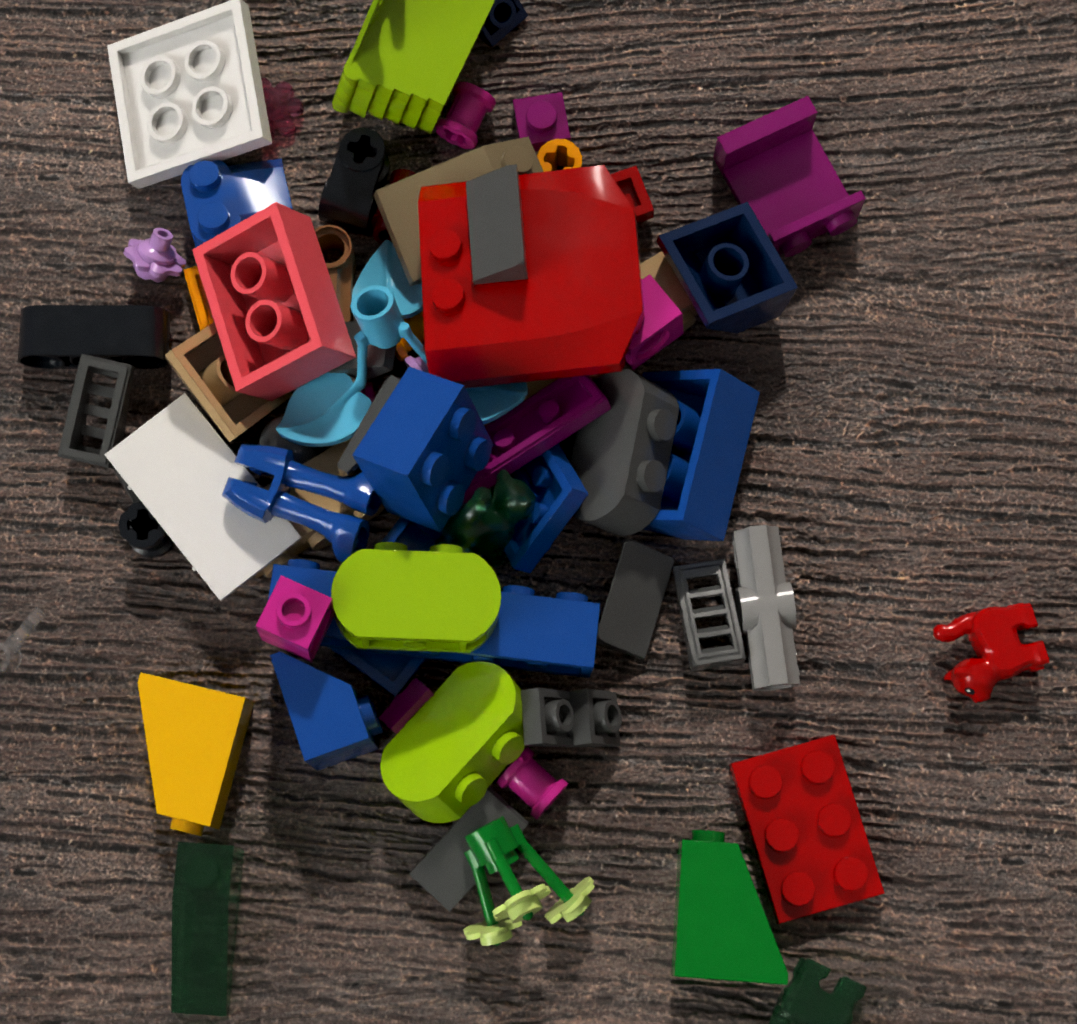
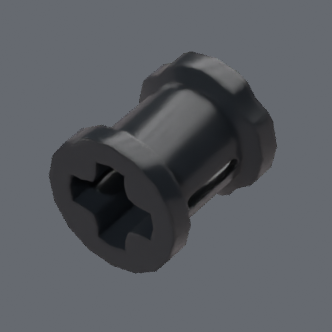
M142 502L133 503L120 516V535L143 557H162L174 546L175 543ZM148 521H153L158 526V529L150 530L148 539L144 540L138 532L146 530L148 528Z

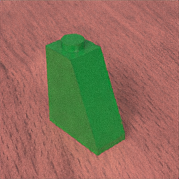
M692 830L691 840L682 839L678 843L671 975L676 977L788 985V971L738 843L724 842L725 832Z

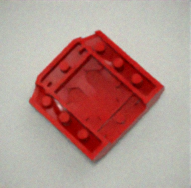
M605 165L519 175L528 279L474 285L466 195L467 181L421 187L418 199L424 341L428 372L430 374L462 384L465 388L622 372L626 363L625 356L633 337L639 333L645 319L635 210Z

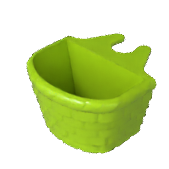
M373 0L355 45L343 68L332 101L333 109L341 113L351 111L363 118L370 114L380 120L385 118L398 125L401 122L413 129L417 127L431 134L495 0Z

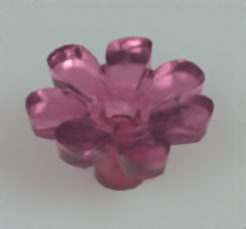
M261 78L271 138H274L276 129H278L283 137H291L296 132V126L290 117H297L303 114V103L300 99L292 97L295 90L288 82L282 81L275 87H272L271 82L267 78Z

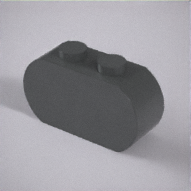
M623 368L622 372L604 373L594 381L608 399L611 410L575 433L570 463L588 492V496L573 516L614 535L629 536L647 527L660 511L680 408L675 396L669 390L629 369Z

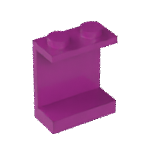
M809 96L717 137L713 159L738 205L745 202L749 203L778 254L783 253L785 257H791L802 252L812 244L811 239L826 232H829L830 236H836L853 227L858 221L857 218L866 200L861 190L848 195L814 134L812 128L818 112Z

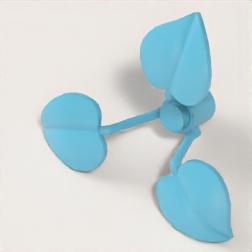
M385 240L369 259L359 275L352 292L350 308L361 329L354 336L357 344L356 380L353 382L346 373L327 372L298 387L287 404L283 419L276 427V431L282 438L299 445L325 447L340 444L353 437L372 404L369 397L361 393L367 384L368 345L371 344L381 349H388L397 345L404 338L427 364L424 345L413 334L409 324L404 322V319L412 318L423 311L422 284L409 285L394 245L389 240ZM527 382L466 388L483 424H488L505 415L522 403L526 395H528Z

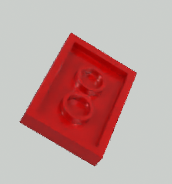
M835 734L729 765L777 924L885 894Z

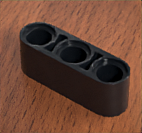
M144 305L27 306L21 309L18 362L25 366L42 369H78L81 354L130 364L135 366L134 369L163 368L168 365L165 354L169 352L171 313L160 307Z

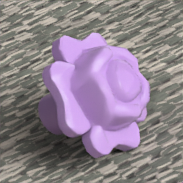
M155 228L151 238L145 240L130 239L128 247L124 249L123 253L124 256L133 262V268L137 276L144 280L151 279L156 283L165 281L169 276H180L182 269L186 265V260L179 256L176 248L171 245L172 233L164 228Z

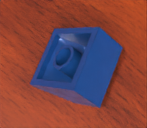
M281 651L270 655L306 763L319 771L379 749L375 735L384 732L375 705L370 701L368 695L360 697L352 685Z

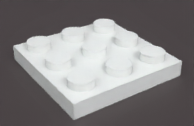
M230 0L107 45L128 183L141 189L182 175L189 165H194L197 162L205 160L223 161L272 144L249 5L243 0Z

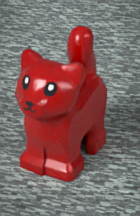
M1018 603L1008 605L1007 607H987L961 615L948 625L937 624L933 628V636L937 640L951 642L967 634L978 657L959 662L944 675V680L952 681L956 691L970 697L974 703H981L991 698L993 688L999 681L1010 679L1025 670L1035 672L1045 669L1044 666L1050 661L1044 641L1040 640L1022 644L1017 630L1020 631L1038 626L1032 605L1030 603Z

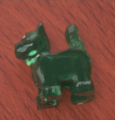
M502 469L497 474L493 500L490 489L483 486L477 488L472 498L456 514L450 516L442 534L434 545H457L463 548V553H475L477 555L482 553L481 558L491 567L501 565L505 560L503 550L515 533V524L532 516L536 501L534 493L524 481L512 479L507 470Z
M799 957L792 971L790 982L778 996L769 1024H852L856 1003L864 997L867 987L843 976V978H839L835 989L830 994L820 988L819 981L827 978L831 969L809 958Z

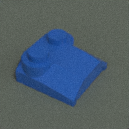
M282 159L227 166L221 160H205L189 165L184 170L181 177V188L195 248L275 202L293 209Z

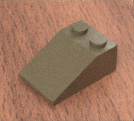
M529 136L483 145L375 191L373 196L410 286L422 284L418 199L421 187L470 181L504 166L517 164L519 175L543 172Z

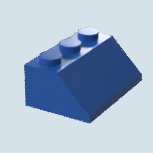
M722 369L643 372V377L669 390L675 396L680 408L660 511L644 530L683 540L724 541L760 392Z

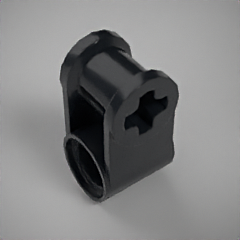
M357 128L351 130L343 137L331 175L325 183L321 195L319 220L368 234L372 232L373 228L370 222L378 207L373 195L376 190L385 187L390 173V162L382 137L376 131L370 128ZM367 153H372L374 157H366V156H367ZM356 159L364 160L363 164L357 163Z

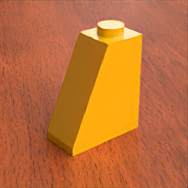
M140 672L137 683L157 814L172 818L169 829L201 837L204 826L219 830L254 704L246 697Z

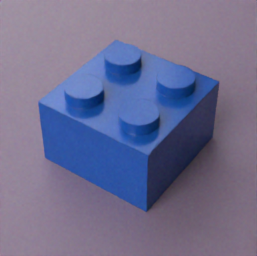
M408 367L352 456L387 512L441 532L450 516L456 514L461 508L465 492L477 472L484 469L487 465L494 444L464 385Z

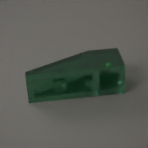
M178 842L172 897L171 1013L228 1016L244 848L234 845Z

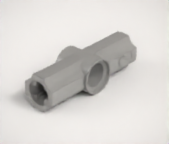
M758 525L733 531L732 545L739 585L735 590L736 611L741 634L745 635L752 690L766 692L797 687L800 685V672L793 636V629L796 628V606L792 585L790 582H786L779 528L778 526Z

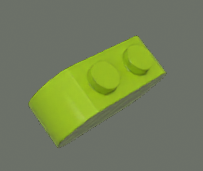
M380 542L374 545V549H360L341 564L333 579L331 598H333L334 617L340 632L358 649L471 653L489 639L496 627L501 605V588L492 567L475 553H463V548L460 546L437 544L431 546L430 551H410L408 546L402 543Z
M477 661L457 667L435 691L434 695L425 702L383 749L380 769L387 789L424 821L448 823L460 819L471 806L477 804L484 797L491 783L508 764L516 761L524 750L522 689L503 668L494 663Z

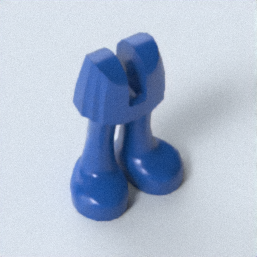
M241 444L234 462L260 476L264 474L273 477V481L268 491L257 487V483L243 482L228 477L222 493L225 499L247 515L263 523L271 521L273 517H279L315 530L332 544L334 556L341 564L356 551L365 549L370 532L367 520L330 511L289 494L291 487L336 500L353 510L373 516L380 508L382 502L363 472L356 476L333 475L294 461L295 456L292 450L267 445Z

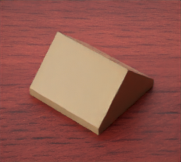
M214 322L165 354V359L227 442L237 438L293 395L289 392L274 401H268L236 392Z

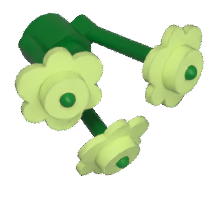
M504 816L495 819L464 837L470 848L464 852V855L472 869L485 917L483 922L469 925L463 929L467 940L479 938L482 946H498L502 942L513 937L512 929L522 926L523 920H531L533 915L542 909L543 906L540 900L551 893L549 886L560 898L545 914V918L551 924L556 923L562 917L566 922H571L578 916H582L591 904L592 900L588 894L595 887L593 884L594 880L588 876L574 888L568 889L528 843L519 825L516 824L509 828ZM516 848L549 886L540 884L530 890L522 891L510 867V864L519 859L515 851ZM484 865L489 874L499 872L511 896L504 904L497 908L494 907Z

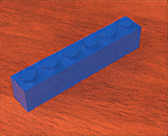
M290 559L287 565L273 564L268 600L281 575L331 597L332 583L337 571L320 570V564L304 559ZM507 585L501 591L499 616L492 635L481 647L471 653L358 649L342 635L336 624L335 617L320 646L459 663L484 661L494 663L501 668L589 678L594 668L600 603L588 602V596L576 592H559L556 594V598L535 596V590L529 587Z

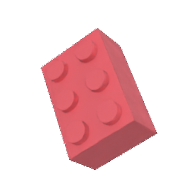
M275 202L192 249L236 392L274 401L356 358L311 217Z

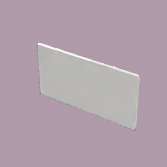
M186 393L182 394L104 454L128 484L127 488L133 490L193 566L192 570L198 572L221 602L302 539L288 520L273 517L271 521L263 523L247 515L222 496L228 477L243 482L249 481L257 484L258 482L245 467L234 462L236 455Z

